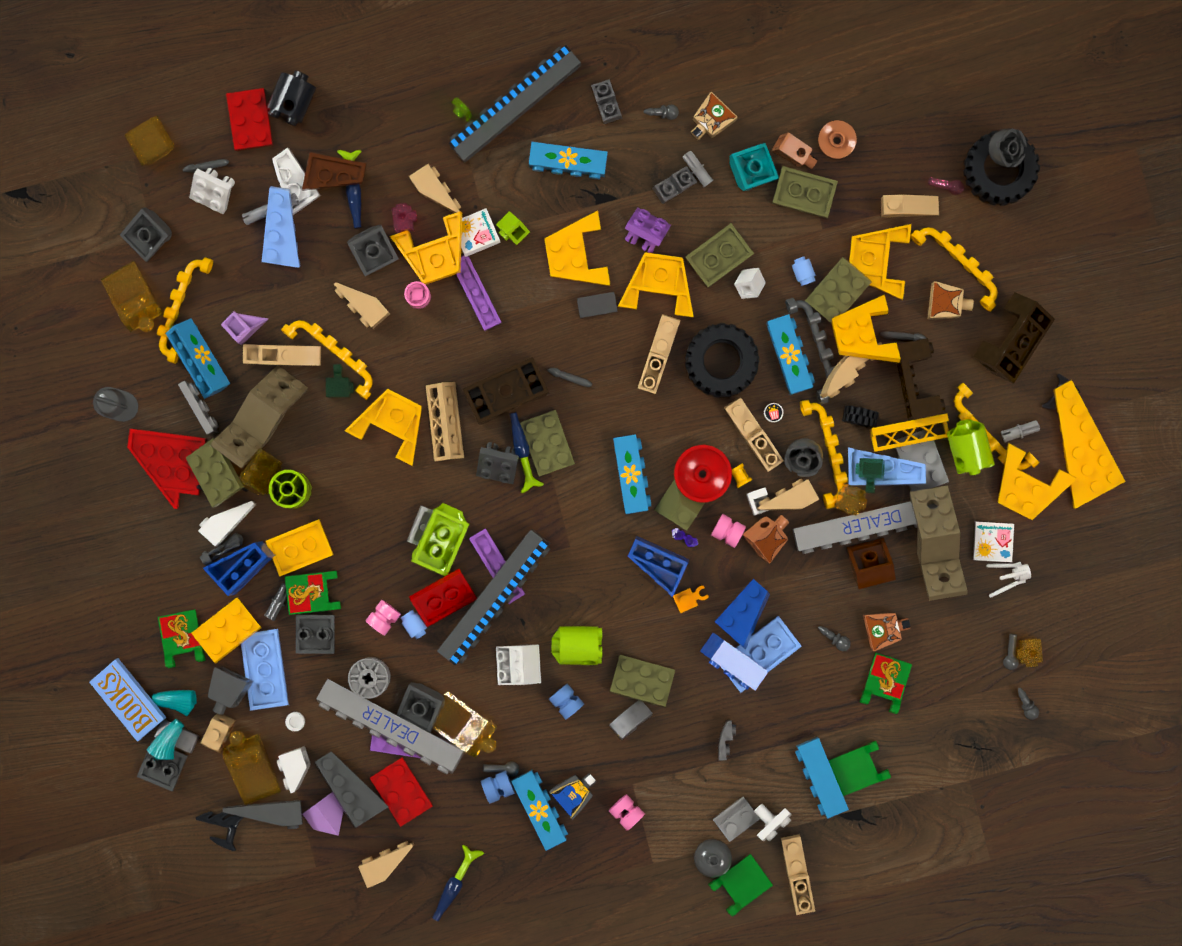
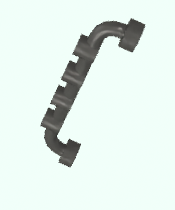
M794 298L785 300L789 314L798 312V308L805 310L807 322L811 327L812 336L817 345L826 378H828L834 369L830 362L833 359V353L830 348H825L824 341H827V335L824 330H819L818 323H821L819 313H814L812 307L806 301H795ZM822 389L816 390L819 404L828 403L830 397L822 398L820 395Z

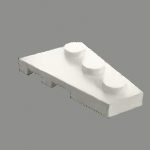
M286 148L272 158L281 188L290 189V194L295 193L298 197L296 201L299 200V204L292 206L293 215L321 196L317 189L302 191L305 171L289 148Z

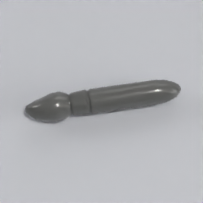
M219 159L196 165L190 164L184 167L183 172L195 173L197 169L207 170L208 168L223 167L229 163V160Z
M892 331L879 333L881 337L886 339L907 341L926 339L924 335L919 333L910 334Z
M549 368L547 370L554 377H560L584 387L592 386L589 380L563 372L558 368Z

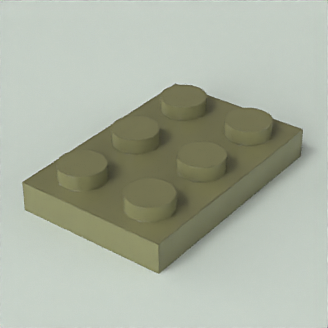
M782 166L772 204L827 219L838 181Z
M730 223L688 254L685 259L706 287L709 288L754 253L732 223Z
M842 257L805 301L831 323L832 318L845 313L872 281L847 259Z
M556 410L520 422L539 477L575 464Z
M212 438L187 456L186 460L210 505L217 507L244 488L230 460L211 446L215 439Z
M620 655L610 693L665 708L675 670Z

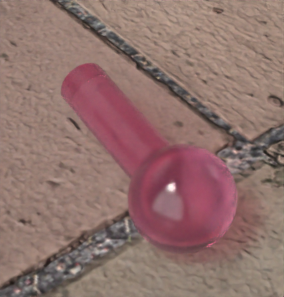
M930 177L928 181L929 185L948 189L953 195H959L964 190V185L960 180L948 182Z

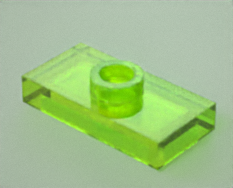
M456 97L452 101L453 112L460 119L463 117L468 121L472 117L470 109Z

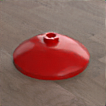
M709 445L693 446L683 452L676 462L674 469L675 483L680 492L688 499L701 503L711 502L721 497L727 491L732 479V468L728 458L719 449ZM702 470L706 472L704 478L699 476V472Z

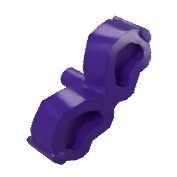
M679 528L672 529V536L675 540L685 539L688 547L698 545L697 538H693L689 534L686 535Z

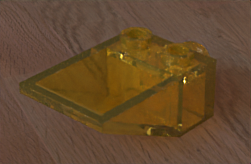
M135 261L101 279L121 322L130 332L137 328H140L143 332L151 331L154 327L152 319L163 314V311Z
M446 691L443 696L445 705L441 709L433 729L474 758H476L481 749L486 753L493 752L496 749V741L490 738L497 726L452 693Z
M241 731L232 732L229 738L231 744L223 747V760L244 804L247 805L281 792L259 734L245 739V735Z

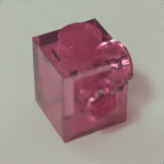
M407 203L396 204V207L392 208L394 231L396 233L406 230L415 231L414 222H417L416 210H412V207L407 206Z

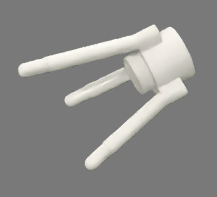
M1021 562L986 565L988 568H1015L1012 569L1011 574L1000 576L999 579L1014 578V580H1017L989 594L990 598L1016 585L1026 583V579L1031 578L1028 564L1022 565Z

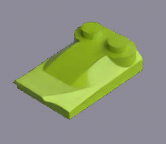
M444 503L434 508L419 544L412 553L411 562L444 577L447 576L469 526L463 516V512Z

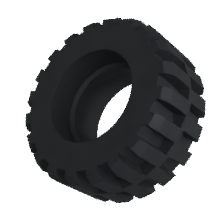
M996 130L982 136L970 148L964 161L965 169L963 172L967 178L965 182L967 186L972 188L971 192L974 196L977 194L980 197L979 200L982 202L988 201L990 205L1000 204V206H1005L1009 203L1017 202L1032 190L1033 185L1038 179L1037 174L1040 171V165H1038L1039 156L1038 154L1035 155V147L1033 144L1030 146L1027 142L1028 139L1025 137L1027 147H1024L1023 153L1025 157L1021 164L1018 165L1019 174L1017 178L1008 185L995 184L987 177L984 170V162L989 155L990 139L997 132Z
M719 323L702 329L694 336L687 349L685 366L688 377L697 389H700L707 395L726 398L737 395L751 384L758 371L759 356L757 345L754 344L753 338L745 333V330L739 329L733 324ZM727 343L738 351L740 366L731 377L716 378L705 368L704 356L712 345Z

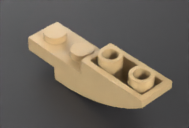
M662 314L638 385L639 389L656 394L680 323L679 319Z
M844 356L828 376L820 394L822 398L827 396L832 398L840 393L839 389L843 386L847 388L855 383L854 379L859 376L857 371L865 367V362L869 359Z
M243 344V364L320 366L321 346Z
M738 397L724 407L738 431L768 472L784 461L741 397Z
M800 834L781 838L783 855L796 915L815 912Z

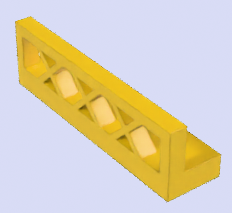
M948 414L871 428L870 434L874 452L947 438V432L949 431L947 424L949 421ZM943 423L945 434L936 435L931 430L935 424ZM921 427L927 431L922 439L912 435L916 428ZM899 431L908 435L902 443L893 439ZM884 435L889 438V441L885 446L878 447L876 436Z

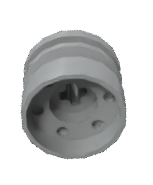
M367 657L357 661L348 673L350 689L355 695L367 699L381 695L387 690L391 680L389 667L384 661L375 657ZM370 673L373 681L366 683L367 679L364 676Z

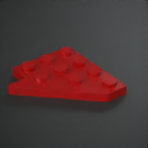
M137 429L129 430L127 448L174 509L179 507L180 493L200 494V490L197 489V485L200 484L186 457L207 442L206 438Z

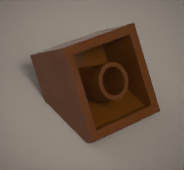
M884 538L847 547L858 589L896 580L894 564Z

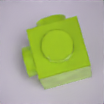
M510 211L496 224L501 230L499 234L506 241L510 239L516 245L530 233L526 226Z

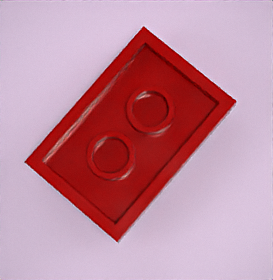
M260 88L227 93L234 150L239 151L272 146L273 141L268 109L266 108L265 89Z
M460 569L409 596L410 601L427 627L477 600L475 593Z
M403 757L370 777V780L386 805L389 806V810L400 827L433 807V804Z

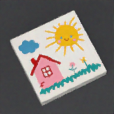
M487 208L462 218L461 248L465 257L501 243Z
M975 522L973 560L1012 562L1014 524Z

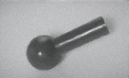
M1009 634L1008 655L1003 660V664L1008 670L1016 669L1019 664L1018 658L1015 656L1017 634Z
M514 761L507 762L505 765L483 764V772L506 771L510 777L516 776L519 772V765Z

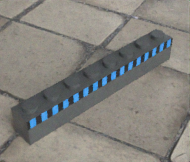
M567 45L563 48L561 46L552 53L553 56L549 60L544 59L538 64L539 68L537 70L528 72L523 77L524 81L519 85L515 83L511 86L506 96H499L494 101V106L490 109L488 107L480 112V117L476 121H469L464 126L466 128L461 133L457 132L450 138V147L464 163L581 67V62Z
M531 529L437 652L453 665L462 664L469 656L467 651L470 647L474 649L480 642L478 638L482 632L485 634L492 626L490 621L494 617L497 619L504 609L501 607L504 603L507 602L509 604L516 594L513 592L517 586L521 588L527 581L525 576L528 572L533 573L538 567V559L541 556L544 558L551 550L548 547L551 543L534 529Z

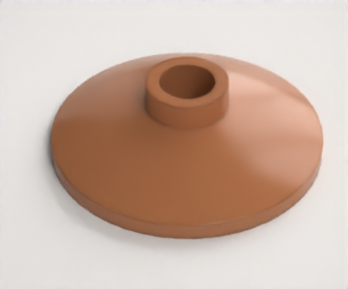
M839 120L831 121L823 126L818 137V143L822 152L834 159H841L851 154L857 142L854 129L848 123ZM834 138H839V139H840V143H839V144H835V143L833 142V139H834Z

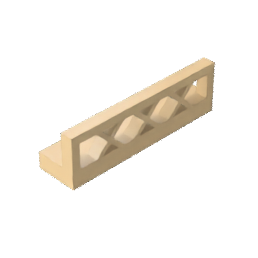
M455 382L426 385L434 461L464 458ZM434 388H437L438 396L436 399L433 394ZM437 408L440 410L439 417L436 416L435 412ZM439 426L442 428L441 437L438 435ZM441 446L444 447L445 456L440 454Z

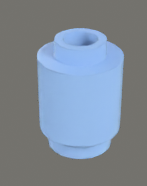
M804 256L794 260L795 264L792 265V268L801 286L816 281L814 278L816 275L810 259H805Z
M414 610L401 617L402 625L411 638L419 639L426 634L427 626Z

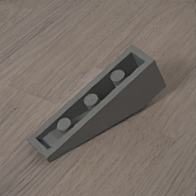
M301 800L223 807L224 813L279 826H287V829H297L299 825L303 824Z

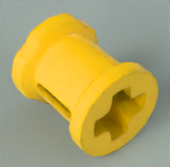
M743 463L732 469V476L737 483V488L752 480L744 470Z

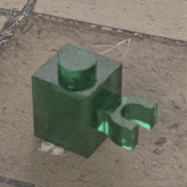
M333 364L334 378H326V397L351 398V393H354V382H351L349 377L342 378L343 365Z
M860 458L859 463H856V474L859 475L858 477L861 480H867L866 492L875 493V480L884 481L885 461L883 459Z

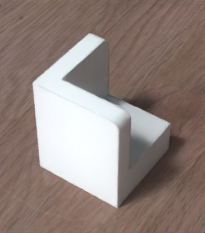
M759 268L744 269L734 285L741 299L754 298L759 296L765 285V280Z
M765 487L746 494L754 516L769 511H757V507L760 506L758 502L767 498L768 493Z

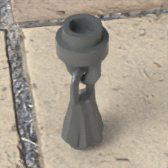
M235 533L216 549L210 552L204 551L200 556L205 566L213 564V560L217 559L220 555L233 548L242 546V535Z

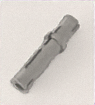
M295 193L291 194L292 206L299 204V200L296 201L298 197ZM268 204L243 213L244 223L249 225L265 218Z

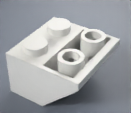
M539 645L496 647L498 685L541 683Z
M305 746L278 756L277 764L279 770L284 772L285 778L283 782L286 790L289 789L290 793L299 789L311 765Z

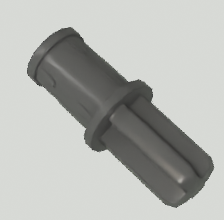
M285 583L281 584L274 599L271 598L272 602L264 616L273 621L276 620L282 606H285L284 602L287 599Z

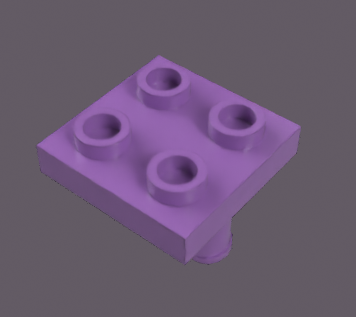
M637 207L625 227L629 231L625 240L629 242L631 237H633L630 243L636 244L638 238L641 237L646 240L642 249L646 251L648 246H650L647 252L653 253L655 246L659 247L671 225L666 220L657 218L647 210Z

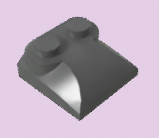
M144 207L122 231L120 236L145 262H148L161 246L171 239L172 232L170 227L154 211Z
M381 224L372 226L347 241L364 276L399 259Z
M411 682L407 687L397 716L431 733L438 715L445 705V699L439 692L423 684Z

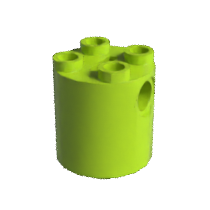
M969 419L962 420L956 423L955 428L947 432L958 474L969 472V475H976L981 472L980 469L990 468L995 465L983 423Z
M283 470L276 473L269 484L271 499L283 508L297 509L303 506L311 495L312 486L309 479L304 474L294 470ZM287 485L293 489L292 492L286 488Z
M559 626L552 637V654L559 665L602 664V646H599L602 645V628Z

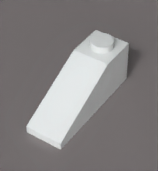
M250 501L210 518L206 517L199 526L201 528L198 531L214 546L218 547L255 507L256 503Z

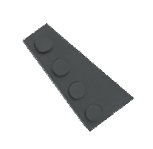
M332 752L314 762L354 828H357L389 807Z

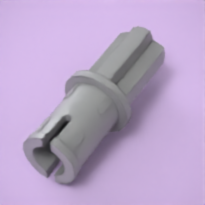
M692 151L687 152L683 156L684 161L693 171L692 174H695L703 187L713 181L703 167L704 164L699 162Z
M1036 420L1023 425L1017 424L1016 427L1002 430L1001 436L1004 438V443L1017 438L1023 439V436L1040 431V426Z

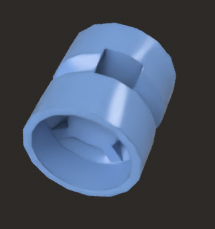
M568 683L549 698L555 707L560 708L559 713L565 720L584 705L578 696L573 695L574 691Z
M506 771L496 774L495 778L488 777L481 780L489 804L500 800V796L508 797L515 794Z

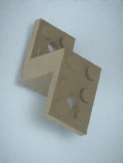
M277 365L249 392L233 422L213 440L211 446L240 468H243L270 441L287 410L305 394L308 387Z
M948 486L911 491L910 500L918 527L917 555L929 601L967 595L968 590L959 560L960 530ZM936 504L938 507L936 509H930L928 505ZM947 577L949 581L941 582L939 578Z

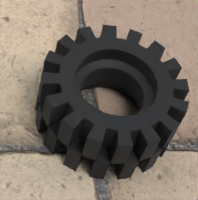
M845 406L842 421L876 428L879 412L855 406Z

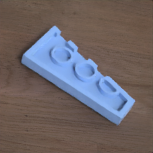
M271 186L269 188L262 262L299 268L300 259L298 257V244L295 236L296 230L293 221L290 189Z
M848 447L849 486L926 484V464Z

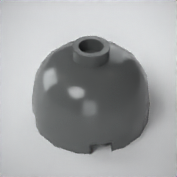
M1013 128L997 131L989 142L988 151L991 159L1003 167H1016L1021 164L1025 157L1023 153L1024 147H1027L1025 136L1020 130Z
M801 438L795 440L786 451L784 457L785 465L790 472L794 471L800 477L816 475L823 465V450L812 439Z
M704 840L695 850V866L706 877H720L731 867V851L727 844L720 840Z

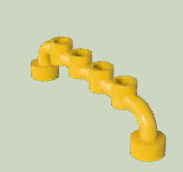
M930 227L923 228L920 231L915 230L910 235L914 243L921 246L926 241V235L933 236L936 242L949 251L950 255L958 260L969 273H972L980 284L990 290V296L985 295L979 302L987 311L991 312L996 306L995 300L998 295L997 287L991 281L993 275L987 270L982 273L977 268L980 264L975 258L971 257L968 260L963 255L966 251L961 245L953 246L949 242L952 238L946 231L940 233Z
M204 257L203 260L191 261L185 271H180L177 275V282H180L178 290L173 289L170 295V299L174 302L171 308L166 307L163 317L167 318L165 326L160 325L157 330V335L161 336L159 340L160 351L167 357L168 362L176 364L179 356L174 347L170 350L167 348L168 337L165 333L173 327L174 322L178 318L179 308L184 301L185 291L191 282L193 270L196 267H200V272L210 273L213 260Z
M298 320L291 325L285 324L281 331L292 340L297 335L295 330L303 328L325 348L362 376L365 384L364 386L359 384L355 392L365 400L371 395L369 390L372 387L373 380L368 371L365 370L367 365L360 359L355 362L351 358L352 353L345 347L342 350L336 346L338 342L332 336L328 335L326 338L321 334L323 329L316 323L310 325L305 321Z
M962 382L957 387L959 392L954 399L955 407L960 413L958 417L961 421L969 419L979 422L962 404L964 396L968 399L973 394ZM985 428L991 452L996 450L1000 454L998 459L1004 464L1007 450ZM1028 452L1024 456L1025 461L1020 463L1017 469L1025 470L1030 466L1035 468L1039 461Z
M809 400L800 401L803 416L811 415L812 410L817 411L820 416V425L823 429L824 441L828 449L829 461L838 489L837 494L834 496L832 493L823 494V501L826 509L834 508L835 503L844 497V483H848L846 472H841L840 465L843 464L842 454L836 453L835 446L839 445L838 437L836 434L832 435L830 429L834 427V421L832 416H827L822 405L810 403Z

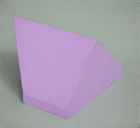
M234 311L221 325L238 344L243 345L268 318L238 314Z
M331 792L302 815L313 830L338 836L344 811Z

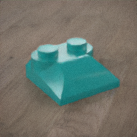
M766 143L733 153L729 156L731 170L738 187L742 191H748L779 179Z

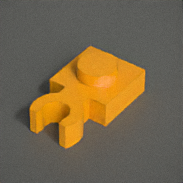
M699 586L693 593L689 588L673 595L679 612L682 613L698 606L696 602L698 599L706 600L709 597L708 595L703 597L699 595V591L705 587Z

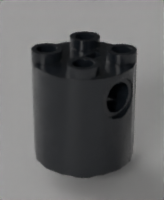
M296 70L293 75L281 73L266 107L269 110L268 115L277 119L279 116L285 118V122L292 126H296L298 123L302 124L316 91V87L307 82L309 76ZM289 103L292 106V110L286 111L283 108V104Z

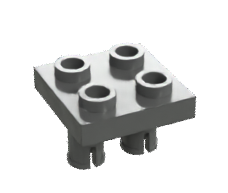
M492 442L487 443L486 448L481 447L476 476L514 484L519 458L515 454L514 447L511 453L510 446L505 448V452L497 451L499 446L494 443L493 449H491Z
M296 615V654H335V615Z
M174 750V759L157 760L147 752L137 777L167 790L174 791L188 755Z

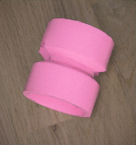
M412 282L405 289V299L413 308L421 309L429 304L431 294L427 286L422 282Z
M722 514L711 536L718 540L725 539L726 544L735 548L746 526L739 522L732 523L730 517Z
M381 600L375 607L376 612H372L365 621L385 636L391 628L390 624L395 623L401 616V613L384 600Z
M625 794L609 809V812L615 819L619 818L620 824L628 831L645 813L638 806H633L634 801Z

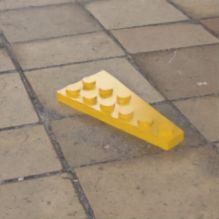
M1070 380L1053 390L1059 415V426L1062 433L1067 472L1077 478L1070 485L1073 509H1076L1126 481L1073 381Z

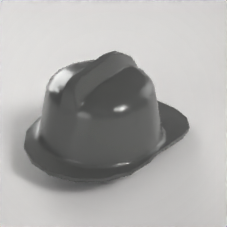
M104 387L97 391L93 398L95 411L106 418L125 422L134 418L138 412L137 399L132 394L123 390Z

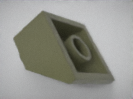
M674 479L654 511L687 531L705 503L695 502L685 497L678 489Z

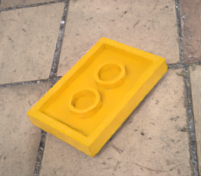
M320 519L266 540L268 548L275 554L272 559L280 577L334 555Z
M235 598L194 630L192 635L216 664L261 629V627L241 601Z

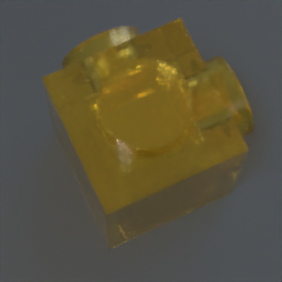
M844 484L838 492L835 508L845 511L850 515H857L860 510H864L866 507V491Z
M1041 639L1018 640L1019 648L1016 649V655L1020 663L1026 664V667L1038 666V663L1043 662Z

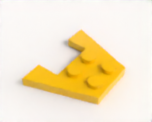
M461 211L443 217L448 233L447 236L414 247L410 231L408 230L390 236L423 284L427 285L461 273Z
M598 211L544 238L551 277L610 286L607 267L588 270L582 233L601 230Z
M911 224L852 236L849 262L872 281L870 286L903 300L905 281L886 279L890 242L909 244Z
M645 252L618 307L637 310L639 291L677 296L675 315L693 318L683 258Z
M885 295L832 318L831 323L839 355L900 363L901 358L897 343L877 345L871 316L888 314Z
M387 389L345 432L362 440L370 423L404 440L396 458L413 466L422 406Z
M1008 443L997 502L1033 520L1077 478L1061 469L1058 470L1051 485L1017 469L1026 452Z

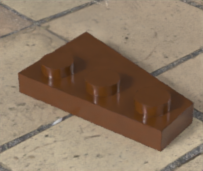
M309 153L302 191L363 184L366 163Z

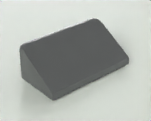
M615 292L577 298L580 318L618 312Z

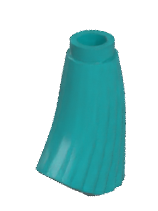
M194 690L163 691L152 695V700L157 706L176 710L185 716L190 714L197 703Z
M178 719L172 721L147 748V752L157 760L174 759L175 745L185 725Z

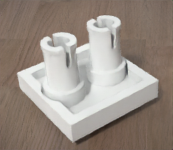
M208 168L206 172L197 169L193 176L189 198L224 214L227 210L231 188L234 186L235 181L232 178L228 181V176H225L223 181L216 178L218 173L215 170L212 171L211 168Z
M761 804L754 812L765 823V828L757 836L762 841L766 839L771 841L778 834L776 830L780 826L784 828L791 821L789 817L792 814L784 808L777 816H774Z

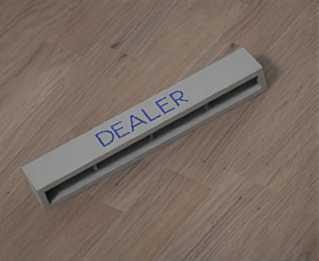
M910 501L794 528L792 531L797 551H802L803 554L814 552L813 548L819 546L823 550L832 548V543L839 542L840 545L851 543V539L854 538L862 541L870 539L869 535L877 533V537L889 534L888 530L895 529L896 532L907 530L909 525H914L915 528L918 527ZM936 504L928 505L930 509H936L938 507Z
M327 679L316 698L317 702L320 703V708L326 711L330 709L335 711L337 717L346 720V718L352 720L354 726L363 729V727L369 729V733L377 738H380V736L386 738V742L391 746H401L408 755L414 756L416 754L421 757L420 761L427 765L432 763L438 766L437 770L444 774H448V772L453 774L464 754L463 750L369 700L355 695L352 691Z

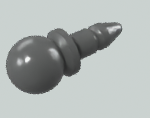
M662 105L661 108L645 109L643 113L650 116H661L662 119L674 120L678 117L679 110L675 105Z
M818 626V630L827 638L833 640L832 645H836L838 650L847 651L850 648L851 642L848 637L841 636L840 633L835 635L829 629Z
M1018 688V695L1023 703L1021 707L1024 710L1025 717L1029 720L1036 719L1039 716L1038 707L1034 705V701L1029 700L1022 688Z

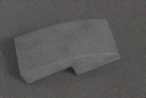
M610 79L591 85L603 123L607 124L622 119Z
M686 166L655 185L652 189L661 203L664 204L697 183V181Z
M638 700L609 726L623 740L635 731L637 726L650 718L653 713L644 702Z
M164 719L160 723L154 737H157L171 722ZM183 728L175 747L192 753L200 736Z
M726 720L720 734L718 744L719 761L727 760L726 755H730L729 744H725V741L733 740V736L736 735V726L732 724L731 720Z

